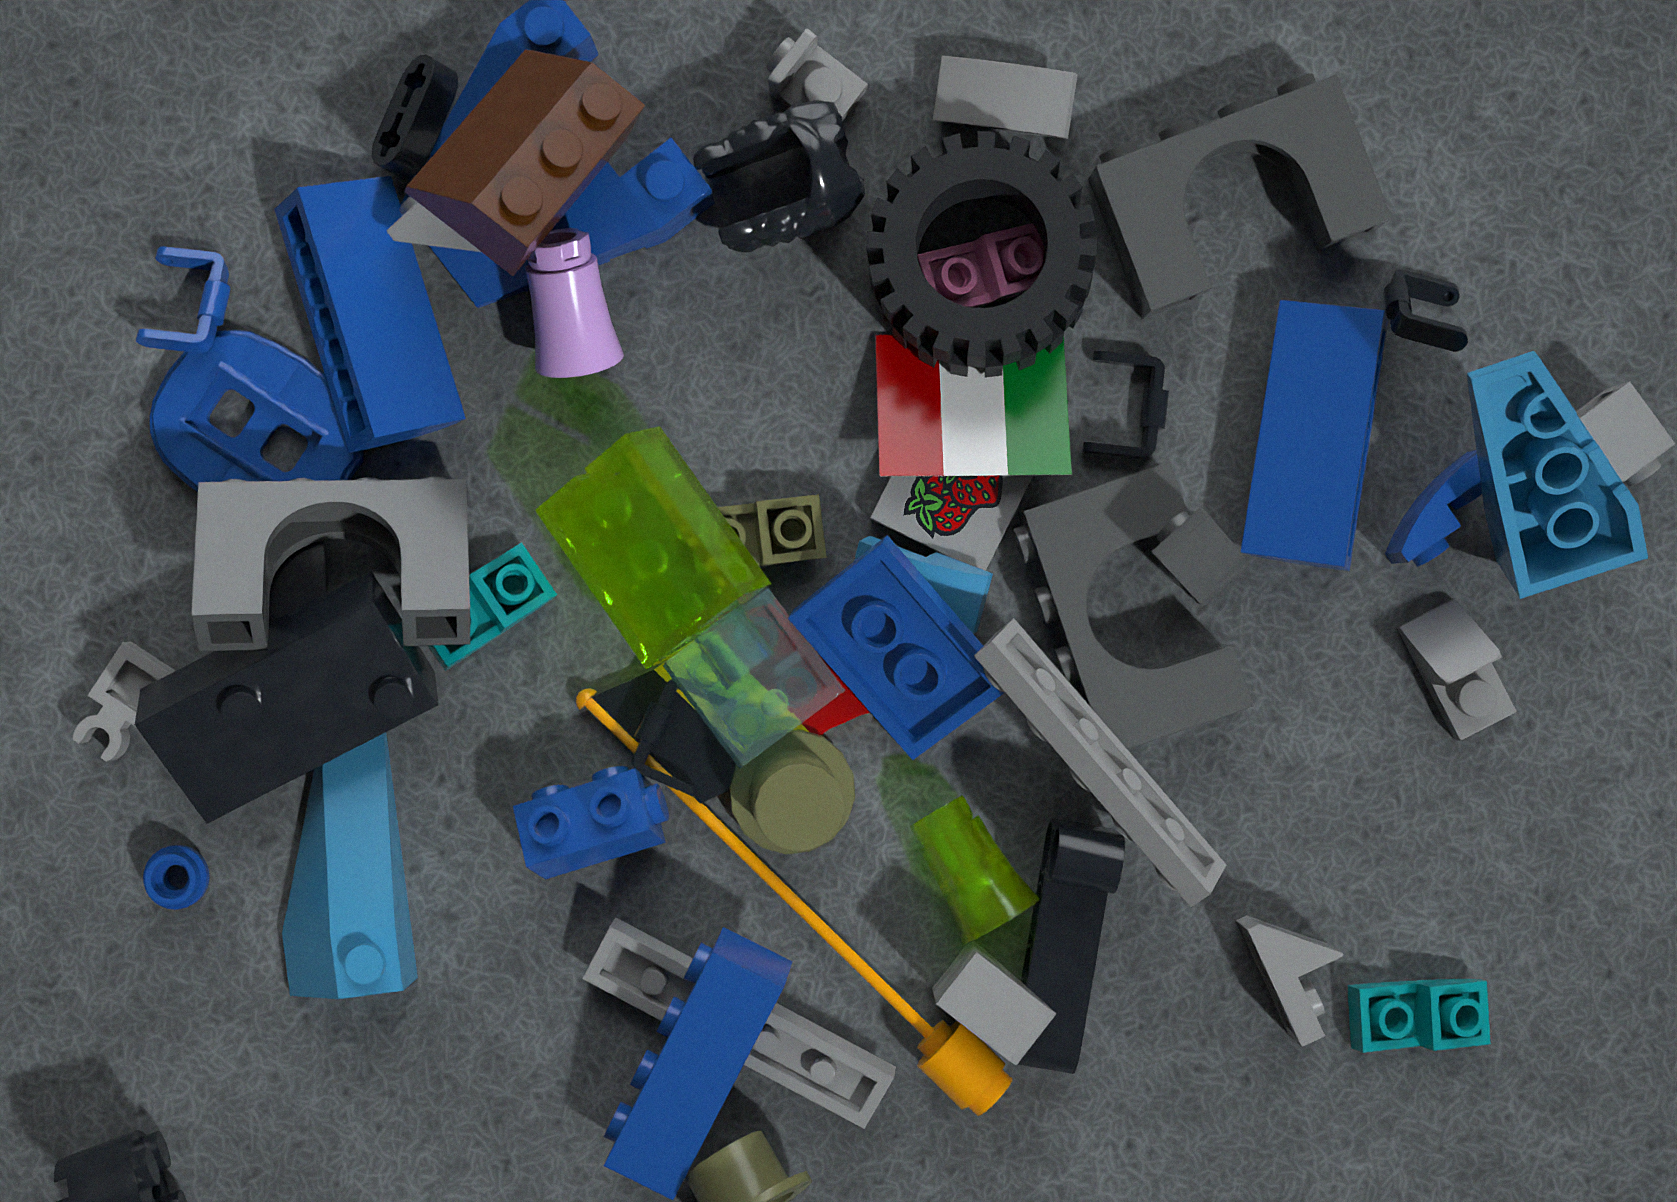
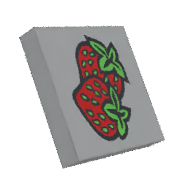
M1033 475L891 476L870 519L938 553L986 571Z

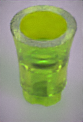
M963 795L909 826L920 845L924 846L919 852L933 874L950 909L963 945L1001 926L1040 900L1013 868L992 838L979 815L973 817L971 808Z

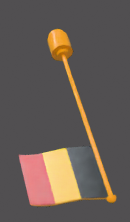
M768 605L750 610L719 624L652 671L596 695L597 691L591 688L581 690L576 697L578 709L581 710L585 706L633 754L640 742V739L634 737V734L649 701L657 703L664 685L669 680L674 678L682 679L735 703L732 712H729L677 690L669 707L672 710L671 716L658 746H652L645 765L697 787L698 791L695 797H692L667 786L924 1037L917 1046V1049L923 1054L917 1067L961 1110L969 1107L977 1116H980L991 1108L1012 1082V1078L1003 1070L1005 1062L983 1040L958 1021L949 1026L942 1020L934 1027L930 1026L703 804V802L729 791L736 763L748 748L758 740L773 732L796 729L822 735L840 724L858 716L871 713L819 653Z

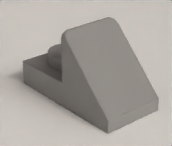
M1451 599L1397 627L1454 740L1461 741L1517 712L1492 662L1502 658L1499 649L1456 599Z
M1248 915L1235 920L1288 1035L1301 1047L1324 1037L1325 1034L1317 1019L1318 1016L1325 1013L1322 1001L1308 978L1300 981L1298 977L1343 956V953L1327 943Z

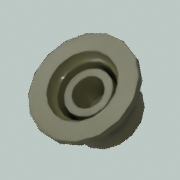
M800 729L773 732L753 743L736 763L729 785L731 810L743 833L762 848L782 854L810 852L831 841L847 823L855 801L854 775L841 750L823 736Z
M761 1130L748 1134L717 1151L693 1168L685 1177L698 1202H789L813 1182L807 1171L788 1178Z

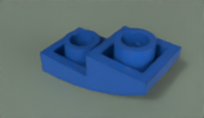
M1477 450L1465 453L1449 465L1416 498L1403 516L1385 552L1391 564L1408 563L1412 560L1416 567L1434 559L1450 546L1445 537L1460 528L1461 525L1447 504L1450 503L1453 509L1457 510L1482 495Z

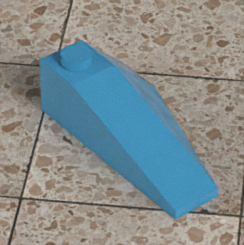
M1531 351L1467 373L1483 505L1496 561L1518 597L1522 599L1647 559L1648 553L1638 503L1578 417L1576 411L1536 352Z
M386 732L314 769L282 930L290 996L344 999L404 991L418 978Z

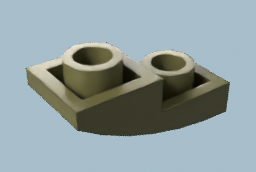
M819 494L689 511L696 574L827 558Z

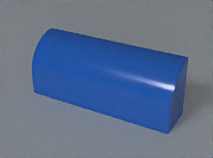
M391 176L297 187L274 209L349 453L406 441L444 429L466 419L412 243L394 241L386 231L403 216L399 211L401 206Z
M1280 300L1241 553L1276 561L1350 571L1388 320L1384 310Z

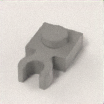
M122 642L88 694L90 698L103 705L97 715L86 717L77 725L73 733V740L78 744L89 742L94 732L98 728H102L108 733L110 741L101 759L109 762L120 758L126 752L130 743L128 728L131 724L135 726L140 689L175 672V670L136 644Z

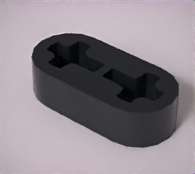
M427 54L418 56L407 66L399 80L372 145L371 156L376 165L402 179H411L424 167L457 93L458 76L454 70Z

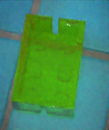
M660 426L624 434L584 468L587 473L574 476L535 509L540 519L645 669H649L681 654L720 624L719 620L730 616L771 584Z

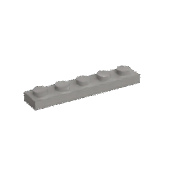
M1013 618L997 631L974 655L983 666L986 677L995 688L1006 692L1025 714L1027 723L1034 734L1041 740L1049 742L1069 765L1074 780L1083 789L1094 794L1112 815L1113 822L1118 831L1126 839L1134 841L1155 865L1156 872L1161 881L1171 890L1177 891L1190 907L1194 906L1211 894L1226 867V863Z
M615 917L582 979L662 1020L674 996L686 1001L694 983L684 979V975L693 958ZM778 1003L775 1004L744 1063L745 1066L865 1129L894 1079L896 1066Z

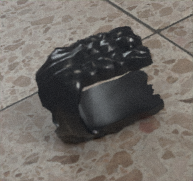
M813 100L806 103H795L785 112H778L769 117L752 120L747 126L731 131L727 138H723L719 142L707 144L694 154L695 169H702V174L704 173L708 179L728 174L798 147L804 148L811 163L808 195L805 199L719 229L718 233L722 244L728 246L731 250L749 253L763 246L774 247L779 242L790 243L796 237H807L816 231L837 226L852 215L865 197L864 179L858 175L856 169L849 165L846 156L848 140L842 127V116L834 102Z

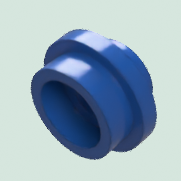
M184 845L168 846L154 853L148 860L143 873V883L149 897L159 906L174 910L186 908L199 901L205 894L210 879L209 868L203 856L195 849ZM173 865H179L187 872L188 880L183 888L175 887L169 881L168 873Z

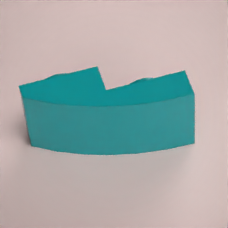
M522 542L469 575L470 644L428 645V647L446 671L557 596V593Z
M1434 979L1347 985L1351 1048L1366 1053L1421 1046L1437 1051L1491 1044L1486 980Z

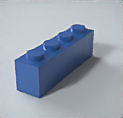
M725 927L722 928L713 948L700 943L684 975V979L694 983L686 1001L675 996L673 997L656 1031L667 1037L659 1054L648 1049L646 1050L630 1082L631 1086L640 1090L632 1107L620 1102L603 1137L614 1142L604 1163L605 1167L674 1200L785 986L793 961Z

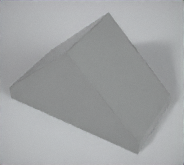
M972 939L969 940L932 988L936 1005L1015 1065L1019 1063L1057 1014Z

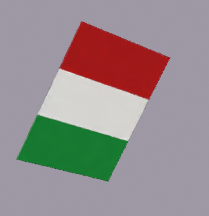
M875 335L880 477L1072 475L1064 337L1062 343L1050 354L1045 348L1036 353L1035 364L1019 371L1016 362L1003 365L1002 376L985 378L983 367H969L967 377L950 374V363L939 359L933 368L919 360L918 349L911 343L905 349L893 335Z

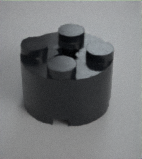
M135 1130L61 1158L57 1161L54 1169V1183L67 1178L69 1197L56 1202H187L182 1190L170 1193L162 1170L171 1166V1159L166 1141L159 1131L146 1135L141 1130Z

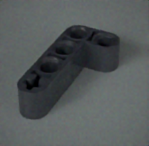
M1051 818L1049 821L1021 982L1057 1014L1019 1061L1018 1065L1074 1074L1077 1069L1108 893H1116L1124 863L1125 838L1113 828Z

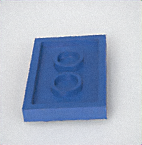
M888 535L794 608L788 617L789 621L912 760L1005 693L990 683L984 673L983 666L974 657L983 647L981 642Z

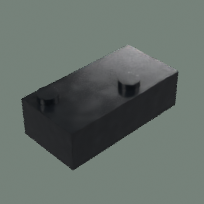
M370 571L270 622L268 650L214 651L140 689L134 725L205 823L208 824L438 706L435 671L419 646H404L402 618L373 572Z

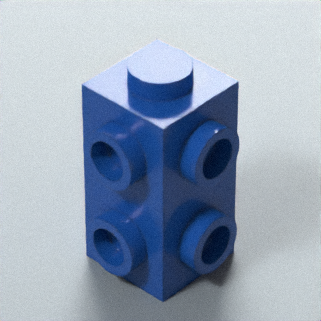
M614 766L594 773L591 777L592 782L572 788H569L567 785H553L535 791L531 795V801L513 806L526 868L546 880L666 843L661 823L669 820V811L660 785L658 783L652 785L635 768L629 770L626 766Z

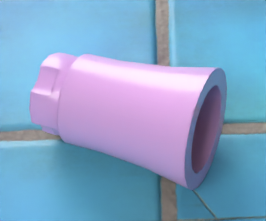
M578 228L550 231L528 258L529 264L525 268L531 296L535 331V371L546 377L569 378L606 370L619 363L623 359L624 353L611 322L601 285L597 257L591 253L588 232L579 231Z

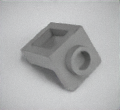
M805 29L796 42L790 37L786 38L773 53L766 66V69L772 72L768 78L769 93L789 108L795 103H806L813 100L834 102L842 116V122L867 91L868 87L866 82L819 47L818 36L809 29Z

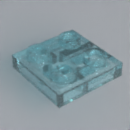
M769 588L744 606L735 608L701 633L694 642L671 657L663 665L739 769L743 768L845 691L812 645L789 621L788 613Z

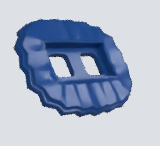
M219 330L216 331L214 344L209 351L204 353L183 352L166 373L152 401L150 434L155 449L168 468L197 493L199 482H222L228 479H241L245 481H290L297 478H307L314 481L351 480L364 461V450L352 453L348 451L325 373L314 366L307 358L292 352L280 343L264 338L252 331ZM228 390H235L249 399L255 407L253 415L241 433L236 437H230L212 425L210 421L212 411ZM283 424L290 426L305 436L308 442L306 450L294 468L289 472H283L263 457L264 447L275 430Z

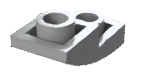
M942 56L933 120L944 124L1000 129L1008 133L1068 139L1078 74L1005 62Z

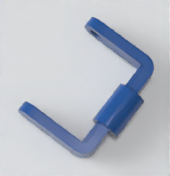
M159 247L155 259L163 265L210 270L209 280L205 282L197 315L199 324L196 334L139 329L136 342L149 348L193 353L207 352L214 344L217 326H221L224 322L231 290L230 286L227 285L229 278L227 265L223 257L216 252Z

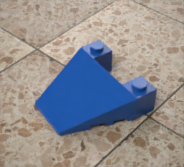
M529 0L499 23L443 125L427 162L525 49L588 62L599 55L591 34L564 0ZM669 138L621 177L618 176L607 162L552 230L578 228L579 231L588 232L591 253L596 255L599 266L610 262V259L666 242L715 204L710 186L674 140ZM407 193L400 206L410 197ZM429 246L477 308L529 290L525 270L529 264L528 259L516 274L512 276L482 252Z

